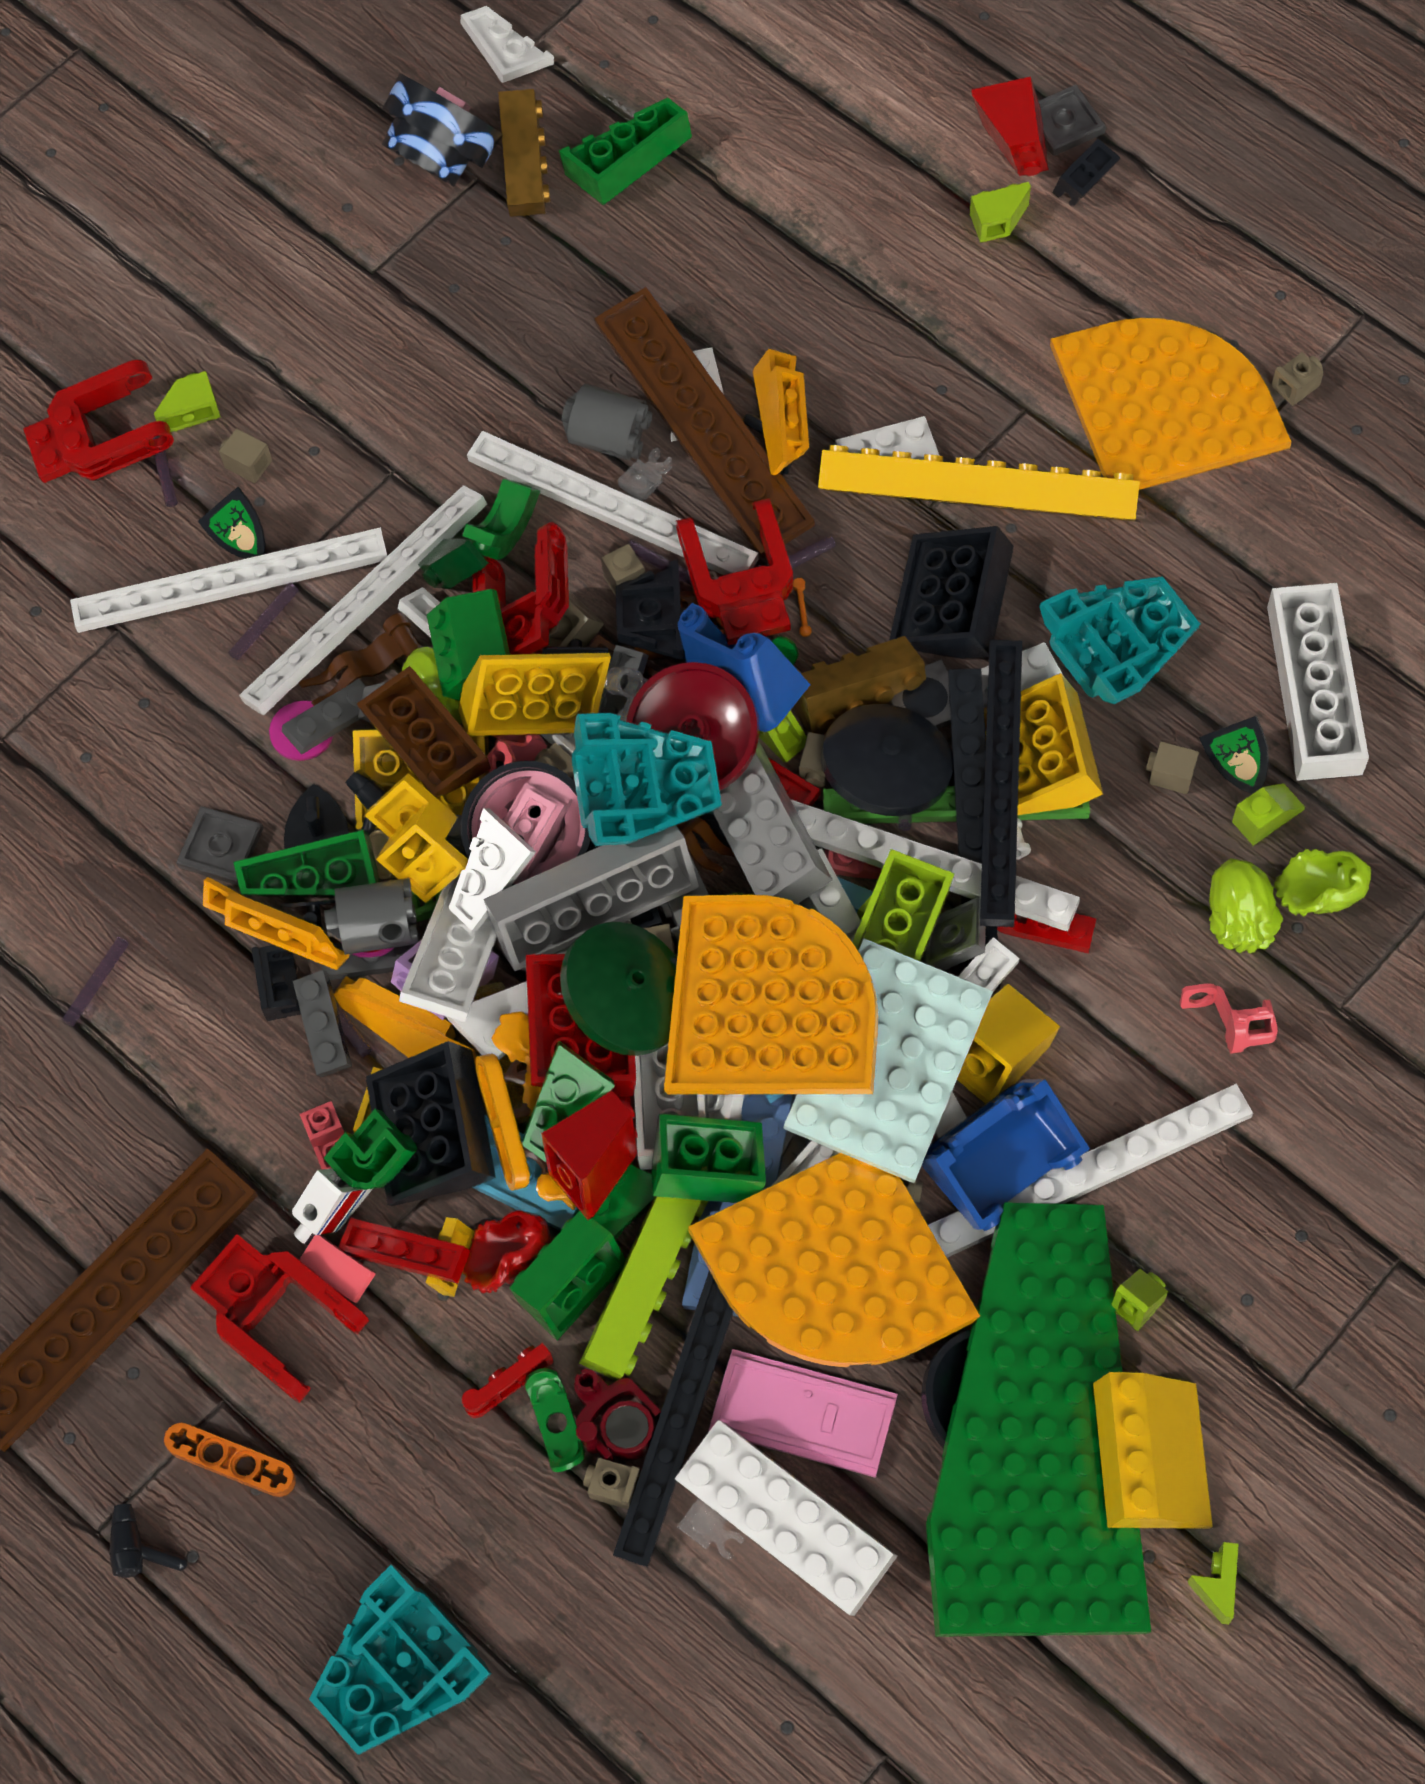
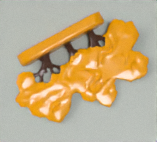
M523 1011L503 1014L499 1018L501 1025L495 1029L491 1039L500 1051L508 1055L511 1061L509 1069L506 1073H503L499 1059L495 1054L491 1053L477 1056L476 1073L505 1181L511 1191L527 1187L530 1182V1172L526 1158L530 1157L543 1169L542 1174L537 1179L536 1189L538 1195L548 1202L562 1200L568 1207L575 1210L576 1206L548 1174L546 1170L547 1163L522 1145L516 1119L532 1115L541 1087L531 1086L528 1016ZM520 1063L527 1064L526 1069L517 1072V1065ZM509 1081L523 1085L524 1093L521 1108H512L506 1082Z

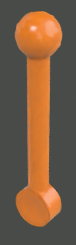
M796 578L793 581V589L797 591L802 625L799 632L801 636L808 637L811 635L812 629L807 622L803 594L805 580Z

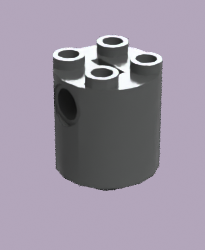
M584 383L578 392L567 399L562 413V422L568 443L630 461L631 458L639 459L641 455L643 441H640L643 429H649L653 413L648 411V405L645 400Z
M410 878L336 888L335 906L330 910H324L328 937L333 936L342 943L345 955L414 945L419 942L415 905L412 903Z

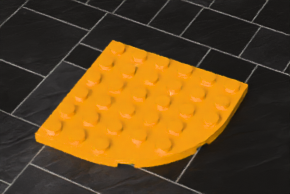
M1135 318L1106 323L1051 338L1050 340L1051 350L1104 478H1114V473L1133 474V480L1140 481L1139 490L1290 449L1291 439L1270 391L1259 372L1234 346L1205 329L1175 320Z
M768 895L684 896L664 1091L667 1094H873L878 1037L877 997L868 968L847 935L830 919L812 908L809 910L785 898Z
M842 1153L834 1155L688 1226V1232L716 1284L738 1317L749 1328L752 1327L757 1333L766 1338L767 1342L772 1346L806 1361L838 1367L883 1364L917 1352L974 1323L980 1318L977 1309L901 1178Z

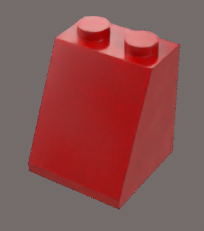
M1031 76L972 89V96L982 125L1019 176H1034L1049 170L1041 107Z
M613 1091L608 1092L541 1133L548 1174L587 1220L594 1217L637 1155L635 1139L638 1138V1134L633 1125V1118H635L634 1110L625 1099L621 1101Z

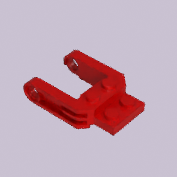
M128 361L56 392L47 409L49 417L23 428L38 476L43 483L70 472L78 473L80 477L94 481L172 446L174 438L171 429L163 421L148 423L96 445L88 420L84 415L131 395V391L149 383L152 375L145 361Z
M769 498L752 503L753 510L756 509L760 537L769 566H759L723 575L715 580L710 577L692 517L675 521L678 539L698 605L708 613V616L720 618L728 646L736 644L738 639L745 634L759 633L766 637L791 630L784 601H786L793 590V570Z
M549 522L537 530V544H535L536 592H531L506 605L505 573L500 563L490 557H485L488 564L473 574V592L487 589L497 590L510 655L532 654L549 645V630L557 626L569 607L567 540L562 529L554 522Z
M236 1234L191 1285L190 1289L216 1310V1327L220 1339L288 1396L300 1403L311 1388L294 1377L282 1362L246 1333L256 1327L286 1292V1288L290 1283L296 1285L357 1335L370 1320L355 1305L290 1252L283 1251L263 1255Z

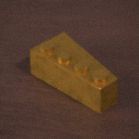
M534 89L498 92L509 215L513 217L546 214L545 203L550 202L549 184H543V174H548L546 156H541V146H546L544 127L539 128V118H543L542 100H536Z
M903 636L868 647L866 653L862 655H856L853 652L842 655L841 661L827 665L824 661L812 664V670L801 673L811 685L794 705V711L808 732L816 734L826 733L834 720L848 710L869 704H886L893 699L894 695L906 689L914 690L926 680L924 661L908 639Z

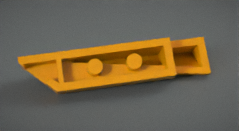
M768 349L754 367L753 377L771 475H777L784 467L804 455L809 449L804 373L795 371L796 356Z
M207 877L204 879L203 906L225 915L226 926L335 970H338L349 958L350 954L345 955L344 951L335 947L321 927L244 897L212 878Z
M345 976L334 993L338 1006L408 1058L447 1041L472 1049L453 1040L456 1034L451 1022L445 1019L441 1020L435 1014L425 1009L399 1002V995L366 978H359L357 981H354ZM472 1049L473 1058H474V1063H475V1066H476V1058H477V1057H476V1054H475V1050Z

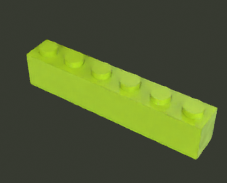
M654 1197L579 1364L614 1381L621 1379L624 1374L630 1376L638 1360V1356L633 1354L638 1342L645 1343L653 1324L648 1322L653 1310L657 1312L660 1310L667 1292L662 1290L667 1278L673 1280L681 1261L676 1259L681 1247L686 1249L692 1239L688 1232V1226L691 1225L694 1216L701 1217L708 1201Z

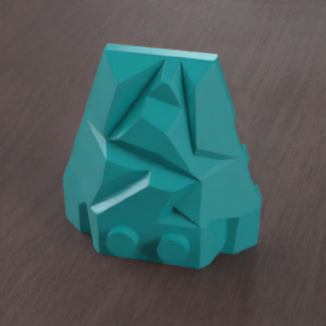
M1163 576L1126 581L1123 587L1107 589L1106 584L1098 585L1094 591L1078 593L1077 588L1069 589L1041 602L1039 606L1044 625L1052 634L1049 641L1052 650L1089 697L1093 698L1099 695L1103 701L1116 704L1140 692L1200 626V622Z
M586 713L576 716L574 730L576 749L572 753V767L581 825L583 828H588L589 837L595 846L630 844L722 806L711 741L673 730L669 733H664L651 729V724L640 722L636 725L620 720V715L613 713Z
M392 1564L364 1591L359 1601L361 1605L352 1623L347 1624L343 1632L344 1638L335 1656L330 1657L309 1698L357 1755L460 1704L492 1674L486 1663L477 1654L478 1651L466 1636L422 1589L417 1588L406 1575Z

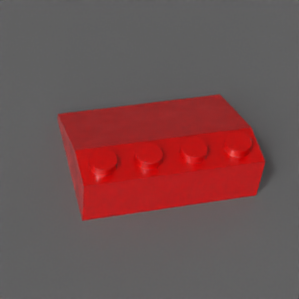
M565 954L526 955L531 1086L542 1087L558 1041H561L614 1080L615 1086L611 1091L616 1096H634L636 1086L635 1056L615 1053L598 1045L578 1027L566 1007L560 982L561 966Z

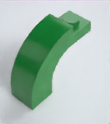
M503 478L496 500L488 516L479 525L466 524L462 536L471 539V543L482 555L495 560L504 558L515 547L527 527L540 490Z

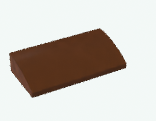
M410 666L357 703L358 708L424 787L436 798L466 785L491 769L484 752Z

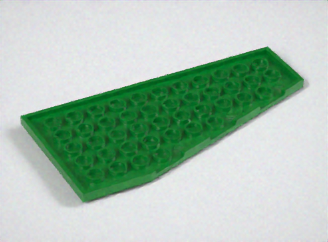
M1005 1202L1001 1205L1003 1213L1000 1215V1222L995 1226L990 1260L981 1298L978 1300L976 1307L980 1318L972 1324L966 1350L968 1354L941 1457L943 1461L934 1500L926 1521L935 1637L1148 1634L1151 1632L1140 1528H1108L1093 1383L1109 1372H1122L1116 1309L1112 1306L1114 1291L1104 1205Z

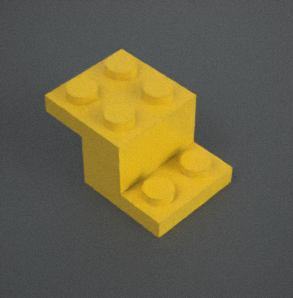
M409 773L366 812L365 817L389 837L376 860L397 879L410 878L412 892L425 903L455 879L462 870L466 869L468 859L445 839L458 817Z

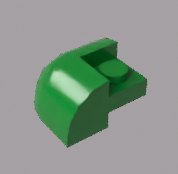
M374 1109L354 1134L345 1132L324 1159L342 1181L349 1186L368 1190L384 1187L394 1179L418 1149L412 1138L401 1133L383 1111Z

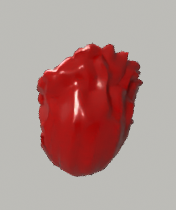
M519 1209L505 1215L502 1220L494 1219L486 1221L484 1224H479L478 1229L475 1230L474 1237L471 1239V1252L462 1272L466 1276L464 1281L471 1284L473 1291L479 1289L483 1294L486 1292L491 1293L492 1291L497 1292L498 1288L505 1282L507 1284L513 1283L515 1277L522 1270H526L537 1258L542 1247L551 1243V1234L546 1220L539 1215Z

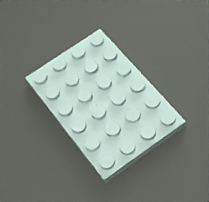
M863 939L858 952L862 956L872 977L878 1004L873 1094H797L783 1129L914 1183L993 991Z

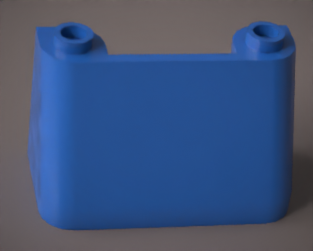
M691 603L680 615L678 630L686 662L710 664L734 676L746 688L754 701L759 717V731L767 732L776 728L811 685L768 637L759 633L745 634L738 639L736 645L728 646L726 636L709 619L708 613L701 606Z
M1025 1079L1008 1087L930 1144L922 1167L974 1229L987 1231L1000 1222V1215L1003 1213L1002 1204L1007 1203L1052 1168L1063 1167L1064 1170H1069L1077 1166L1083 1160L1081 1155L1090 1148L1046 1079Z

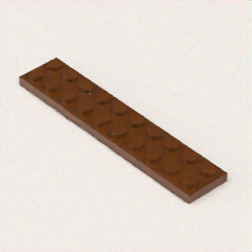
M644 287L594 318L595 325L761 558L766 557V553L760 537L756 509L753 510L752 503L754 501L770 499L784 545L815 526L814 519L781 473L771 475L767 454L647 287Z
M208 1148L0 1355V1449L3 1452L258 1197L256 1191Z

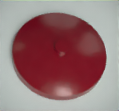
M681 663L665 668L652 676L635 695L626 722L636 725L640 722L651 724V729L664 733H669L673 730L711 741L719 790L728 787L743 774L753 759L759 740V717L754 701L746 688L730 673L706 663Z

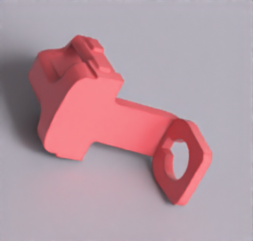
M540 734L492 735L497 739L495 746L487 755L491 767L488 771L490 773L497 768L496 761H503L504 765L517 761H534L538 753L547 748L544 739Z
M1207 983L1186 986L1182 989L1180 998L1182 1009L1206 1007L1215 1003L1226 1028L1225 1039L1230 1054L1242 1053L1247 1047L1269 1044L1276 1040L1278 1027L1270 999L1263 1000L1262 1007L1232 1010L1225 992L1220 986ZM1204 992L1208 994L1201 999H1190L1196 993ZM1264 1020L1265 1028L1249 1030L1251 1021Z

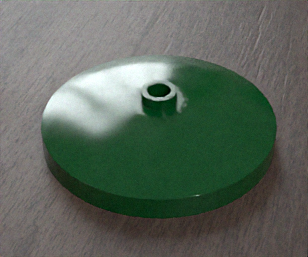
M605 922L593 926L571 944L564 956L560 982L566 1007L578 1027L591 1040L605 1049L629 1056L653 1053L669 1043L677 958L664 942L639 926L625 922Z

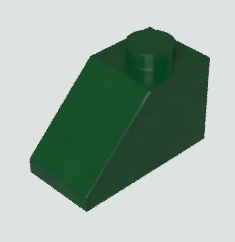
M443 539L418 566L424 571L422 576L429 585L434 588L450 589L484 568L488 562L469 539Z

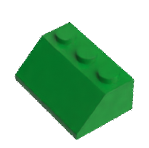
M487 589L447 597L427 614L442 695L460 701L463 684L480 655H510L497 590Z
M659 1114L652 1159L653 1196L738 1203L763 1190L766 1184L762 1123Z
M579 1211L574 1218H570L565 1222L561 1232L551 1243L542 1247L532 1264L515 1277L509 1289L518 1303L558 1341L617 1276L626 1259L611 1232L593 1218L587 1220Z

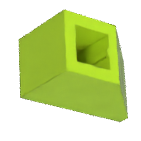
M1029 182L1011 184L1005 188L983 191L971 196L970 217L980 243L1010 236L1029 206L1031 190Z

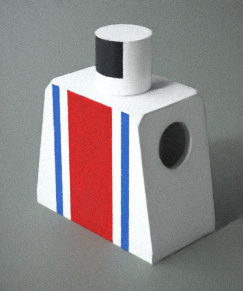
M332 1168L317 1170L292 1210L293 1216L301 1222L294 1232L295 1237L300 1242L309 1245L315 1235L337 1232L372 1189L364 1190L349 1186L342 1181Z

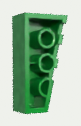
M667 97L634 113V119L622 123L618 121L609 126V131L597 137L591 134L583 138V144L572 149L567 146L559 150L565 176L604 206L692 138L688 113Z
M365 830L233 862L240 893L246 896H335L336 888L380 882L369 832Z

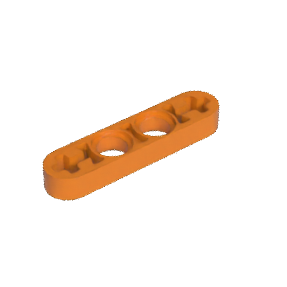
M186 1423L174 1424L165 1433L164 1443L166 1448L179 1459L275 1497L286 1496L295 1487L296 1477L289 1465L280 1460ZM184 1432H187L186 1437L191 1442L198 1444L197 1450L195 1451L192 1447L182 1444L177 1449V1444L173 1441L175 1436L182 1437ZM213 1444L221 1445L223 1447L221 1459L214 1463L207 1462L204 1457L207 1447ZM244 1457H252L256 1462L254 1471L246 1476L238 1474L237 1463ZM264 1463L268 1464L265 1467L268 1473L279 1475L283 1471L287 1482L285 1484L279 1483L274 1488L272 1480L262 1475Z

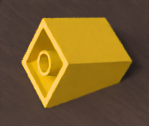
M1007 984L990 998L957 1080L985 1104L1008 1087L1015 1084L1050 1047L1060 1026L1010 984Z

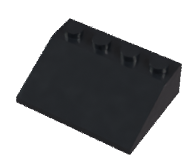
M998 526L913 534L889 641L905 636L917 652L959 659L989 657L990 640L995 639L1014 548L1013 544Z
M447 1041L366 1076L371 1112L374 1109L383 1111L401 1133L412 1138L418 1149L394 1179L384 1186L387 1205L396 1206L463 1191L496 1178L472 1049Z

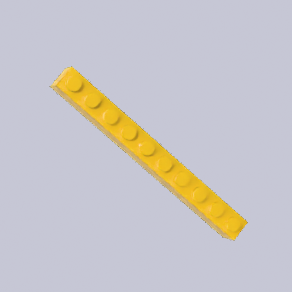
M830 445L829 451L822 450L818 484L820 490L1136 520L1140 481H1134L1133 474L1114 473V478L1101 477V471L1083 470L1082 475L1069 474L1070 468L1051 467L1050 472L1038 471V465L1019 464V469L1006 468V462L991 460L987 461V466L974 465L975 459L956 457L955 463L943 462V456L924 454V460L911 459L912 453L893 451L892 457L880 456V450L861 448V454L848 453L849 447Z

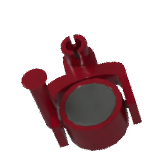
M590 1369L581 1370L582 1374H577L575 1377L574 1388L578 1398L585 1407L581 1410L576 1420V1435L583 1441L587 1452L590 1454L598 1453L603 1459L615 1462L613 1455L618 1459L626 1461L637 1460L648 1453L655 1432L653 1418L658 1423L661 1410L631 1379L622 1378L608 1386L594 1371ZM589 1382L593 1383V1384H592V1385H593V1388H592V1389H591L590 1386H589V1387H583L586 1383H589ZM626 1395L635 1396L640 1403L629 1400L618 1402L609 1407L603 1415L600 1429L604 1446L596 1436L598 1431L597 1426L593 1423L594 1420L615 1400Z

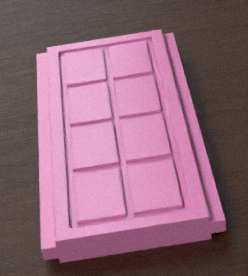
M732 1349L709 1431L717 1420H720L752 1444L876 1478L898 1394Z

